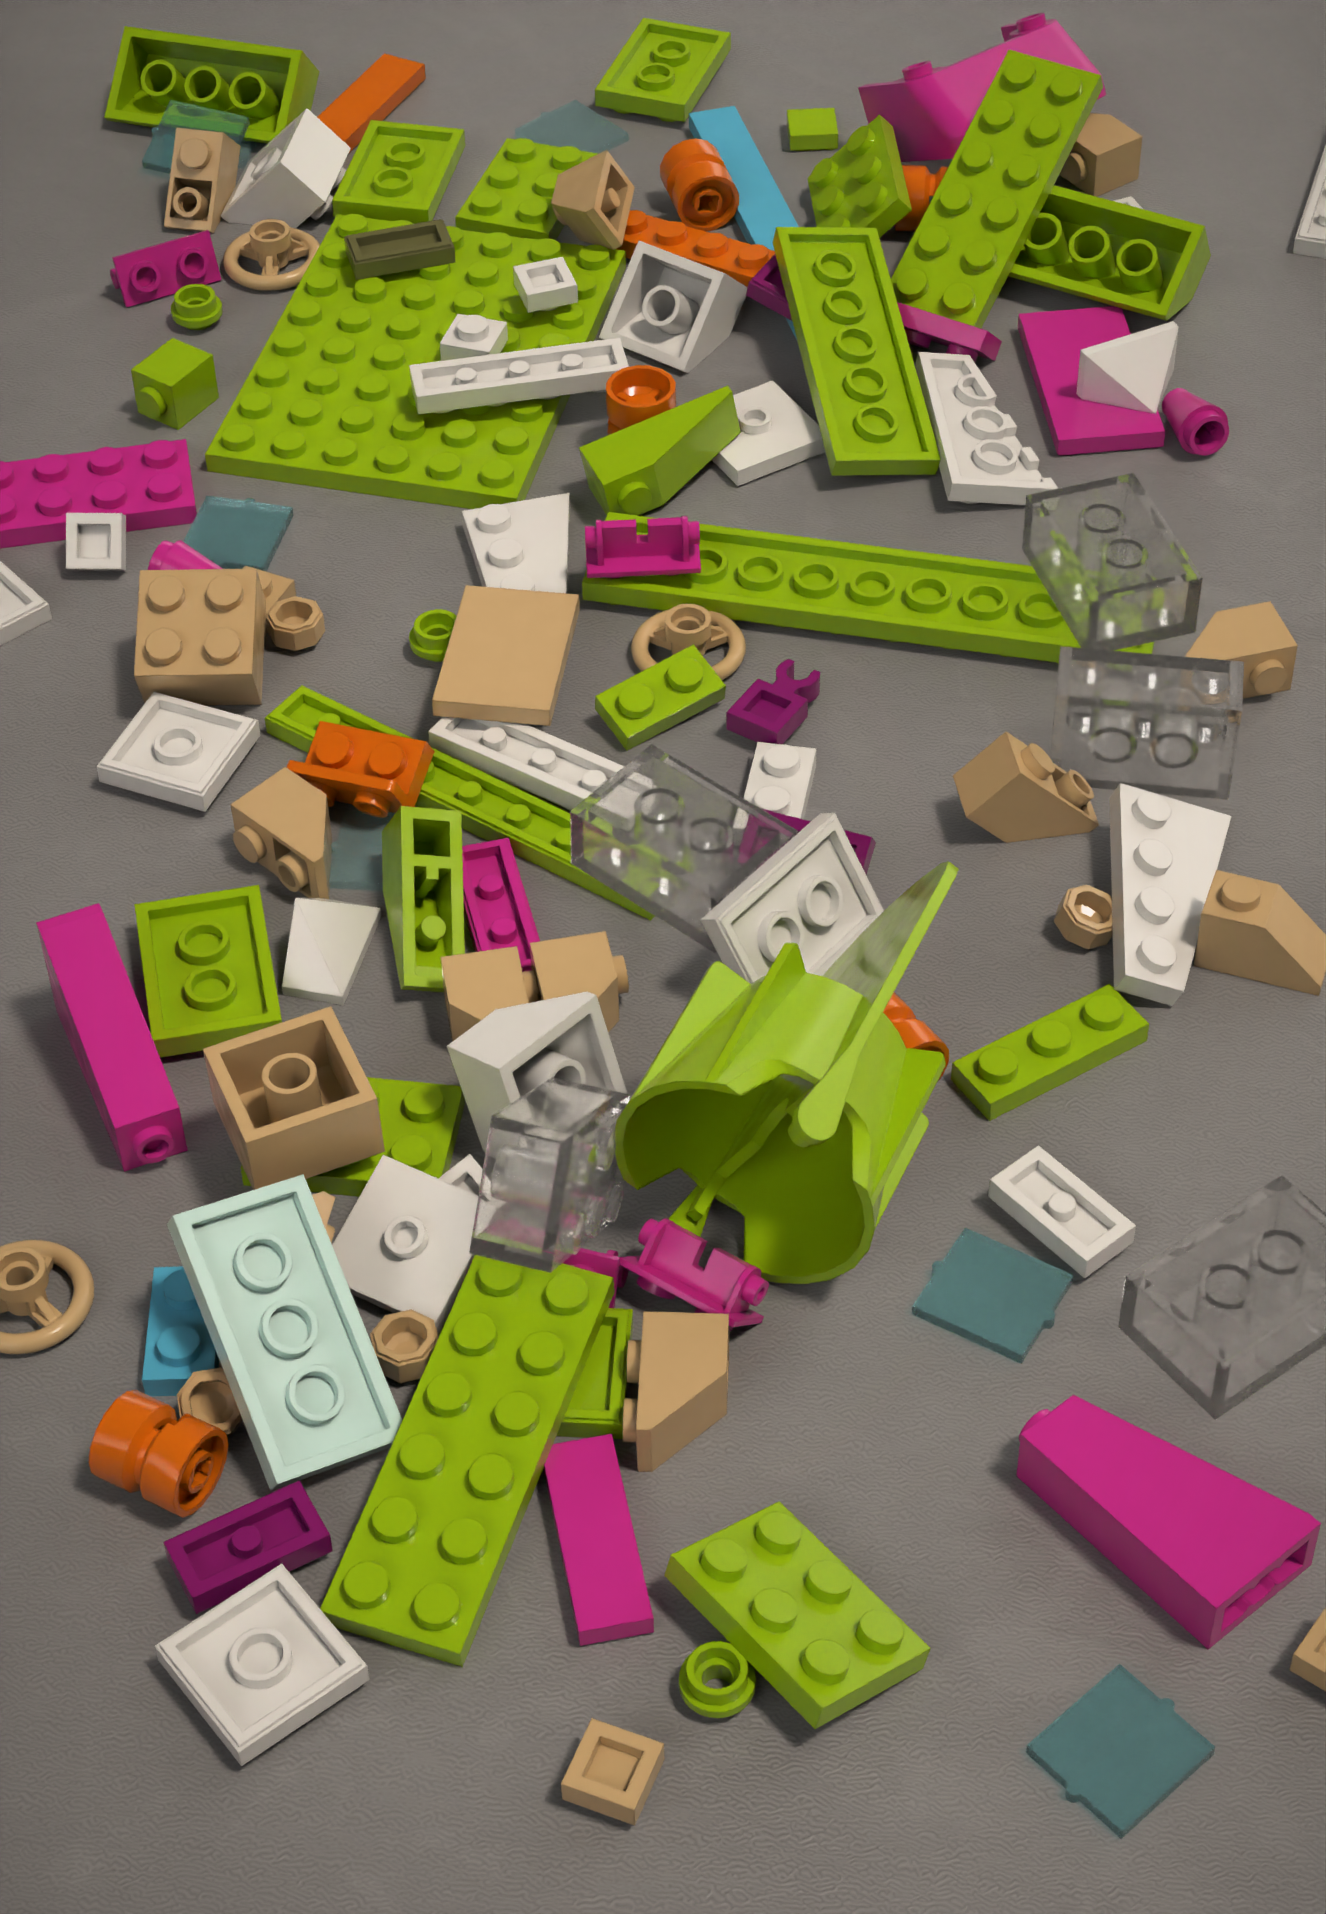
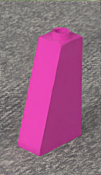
M97 903L36 922L56 1011L124 1172L146 1164L157 1163L167 1157L188 1151L179 1105L100 904Z
M1075 1395L1069 1397L1052 1411L1043 1409L1037 1412L1028 1420L1020 1432L1016 1476L1208 1650L1312 1564L1321 1523L1311 1514Z

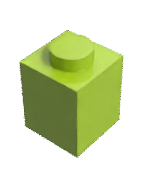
M171 338L131 369L138 413L177 430L219 398L213 355L175 338Z

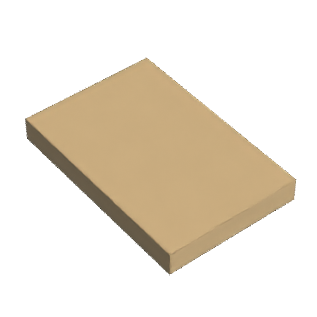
M466 585L432 698L433 716L551 726L580 611L579 594Z

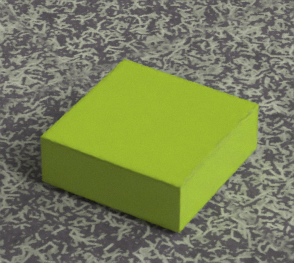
M835 108L787 110L786 125L790 151L838 149V128Z

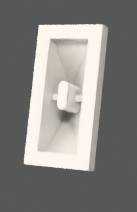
M1172 321L1081 349L1076 394L1082 400L1156 414L1174 371L1179 326Z
M295 898L282 982L283 995L344 1006L381 919V908L325 898Z

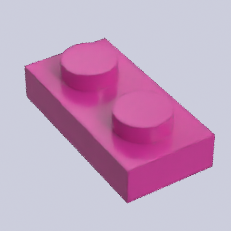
M897 302L909 344L928 349L931 341L948 346L946 354L970 355L975 363L978 356L995 361L1002 341L987 330Z

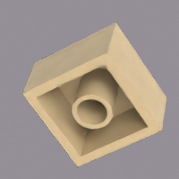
M257 568L140 570L134 677L144 703L153 692H158L205 706L262 705L266 600Z
M331 1006L203 1049L213 1102L253 1190L304 1174L305 1179L385 1152L377 1097Z

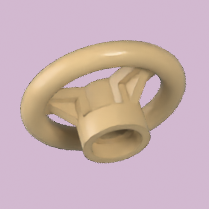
M261 220L255 223L249 232L242 234L230 243L223 256V266L228 276L244 287L266 291L287 289L299 284L320 244L309 233L289 227L282 220ZM240 255L258 261L259 265L263 268L262 274H254L241 268L238 264ZM308 255L306 262L299 268L279 274V270L285 267L288 261Z
M681 604L659 612L647 619L633 636L631 653L636 666L642 672L657 664L648 651L649 643L671 650L672 655L694 644L702 656H704L706 650L728 642L729 650L727 655L719 663L711 666L720 679L724 680L741 665L746 652V642L740 628L727 616L708 611L700 605Z
M22 1240L0 1246V1314L10 1312L17 1316H30L42 1327L39 1330L27 1333H5L0 1331V1353L28 1354L45 1350L69 1337L86 1319L94 1299V1280L87 1264L73 1250L58 1243L44 1240ZM54 1264L62 1268L70 1276L73 1283V1297L63 1314L48 1302L45 1291L49 1282V1273Z

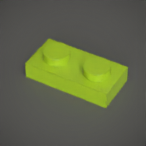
M693 644L596 695L595 710L626 751L725 699L726 685Z

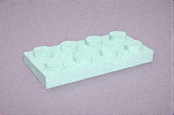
M304 1174L173 1215L167 1223V1227L270 1491L390 1448L401 1425L402 1418Z

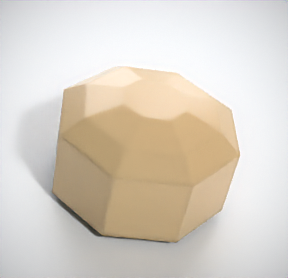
M293 596L277 601L266 615L268 634L276 647L298 651L316 645L325 632L323 613L316 601Z
M1090 885L1068 889L1058 905L1054 923L1065 940L1085 949L1107 945L1113 935L1112 898L1108 893Z
M412 1309L385 1315L370 1333L371 1343L384 1376L399 1383L422 1377L439 1338L434 1320Z
M221 1367L193 1372L177 1393L180 1418L188 1413L220 1428L227 1436H231L243 1421L224 1370Z

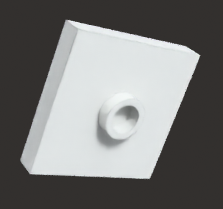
M772 380L733 395L741 433L721 450L712 461L737 486L825 453L819 425Z
M153 692L96 766L99 782L206 812L261 736L259 721Z
M383 1155L332 1246L352 1295L392 1313L412 1309L433 1319L437 1333L440 1334L481 1241L485 1242L487 1226L498 1228L505 1213L500 1205Z
M283 1564L275 1567L155 1645L158 1661L241 1766L370 1680L366 1663Z

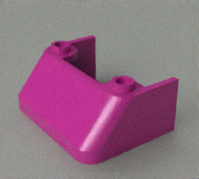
M1037 13L1021 18L1015 24H1007L1001 27L1003 43L956 63L932 68L931 61L919 62L902 69L904 77L894 82L865 84L858 87L868 124L880 114L893 126L901 162L953 159L1008 50L1099 75L1101 73L1056 19L1046 20L1044 13ZM1102 78L1103 89H1102V91H1101V93H1100L1098 99H1100V98H1102V97H1104V96L1106 95V90H1105L1103 78Z

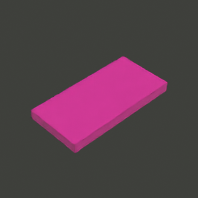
M1107 306L1019 314L1018 332L1057 455L1164 447L1165 429L1158 410L1156 414L1082 400L1076 394L1080 350L1131 334L1122 308Z

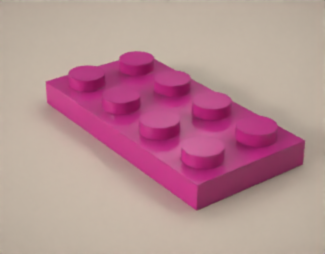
M186 439L174 441L157 440L143 445L120 448L103 447L89 452L65 455L48 454L34 459L11 462L0 461V549L66 540V513H122L126 515V532L198 523Z

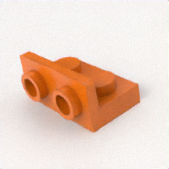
M320 721L305 762L289 760L286 768L327 795L328 807L333 806L335 801L353 804L356 809L365 814L384 818L387 817L389 812L396 813L400 806L415 807L435 751L427 741Z

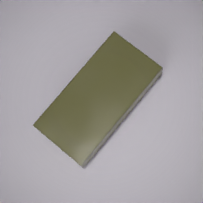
M441 219L344 237L345 251L356 280L456 262L454 245L445 223Z

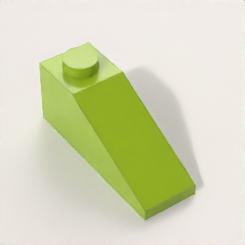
M727 385L579 447L589 489L605 514L614 512L638 516L664 505L739 435L741 431L733 392Z
M400 806L382 831L383 894L400 989L444 992L441 957L465 954L461 811Z

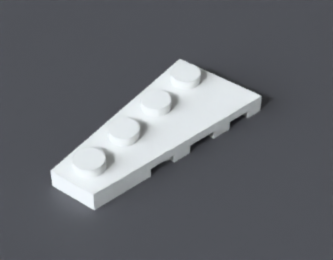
M918 352L915 368L941 458L939 468L947 500L960 501L966 504L995 503L1054 507L1059 492L1058 487L1051 477L1043 478L1039 473L1038 466L1040 460L1031 447H1022L1016 438L1017 425L1011 416L1003 414L996 408L995 401L997 395L971 356Z
M569 493L505 504H489L482 508L462 511L463 529L482 587L567 593L570 522Z
M1120 783L1109 798L1114 990L1173 1006L1185 990L1197 945L1201 913L1218 868L1231 816Z

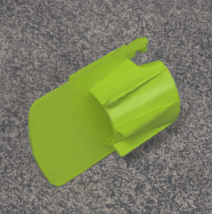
M947 861L940 863L891 903L859 935L823 976L806 973L797 943L786 942L766 976L761 977L752 984L722 962L715 961L705 972L628 1104L616 1120L613 1144L616 1162L623 1180L639 1190L678 1168L681 1169L697 1185L668 1219L701 1237L714 1198L740 1212L744 1216V1261L761 1270V1278L767 1281L810 1284L832 1280L855 1268L869 1251L874 1231L928 1128L929 1120L922 1111L946 1065L944 1055L941 1052L906 1048L900 1033L883 1011L953 884L959 869Z

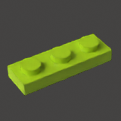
M1108 984L952 1062L951 1080L987 1120L991 1121L1146 1042L1149 1023Z

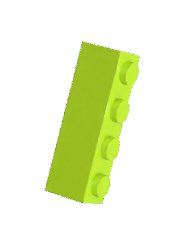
M124 26L104 118L107 121L175 131L176 128L224 132L231 139L268 144L306 108L311 111L319 70L302 50Z
M1054 185L1008 276L1167 321L1193 299L1211 254L1204 225Z

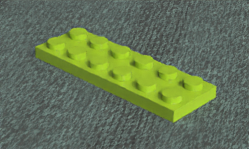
M1008 50L891 278L897 302L982 328L1103 89L1101 75Z
M776 227L772 243L831 476L935 475L941 458L877 228Z
M480 1242L320 1607V1610L336 1628L463 1667L615 1293L613 1277L488 1242Z

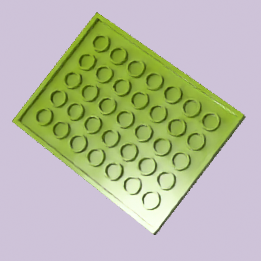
M337 214L205 453L207 471L467 509L482 508L489 504H505L525 500L571 394L561 395L553 399L539 398L509 402L500 406L486 405L456 409L447 413L418 414L411 386L409 365L441 361L440 342L457 314L480 315L486 319L507 322L508 341L501 353L594 341L626 269V251L613 250L596 244L585 246L561 243L550 238L538 240L509 236L502 232L483 233L446 226L455 248V263L356 280L345 251L344 237L413 223L407 220L388 221L365 218L359 214ZM563 257L577 284L578 303L559 306L550 311L539 310L528 313L514 285L513 266Z

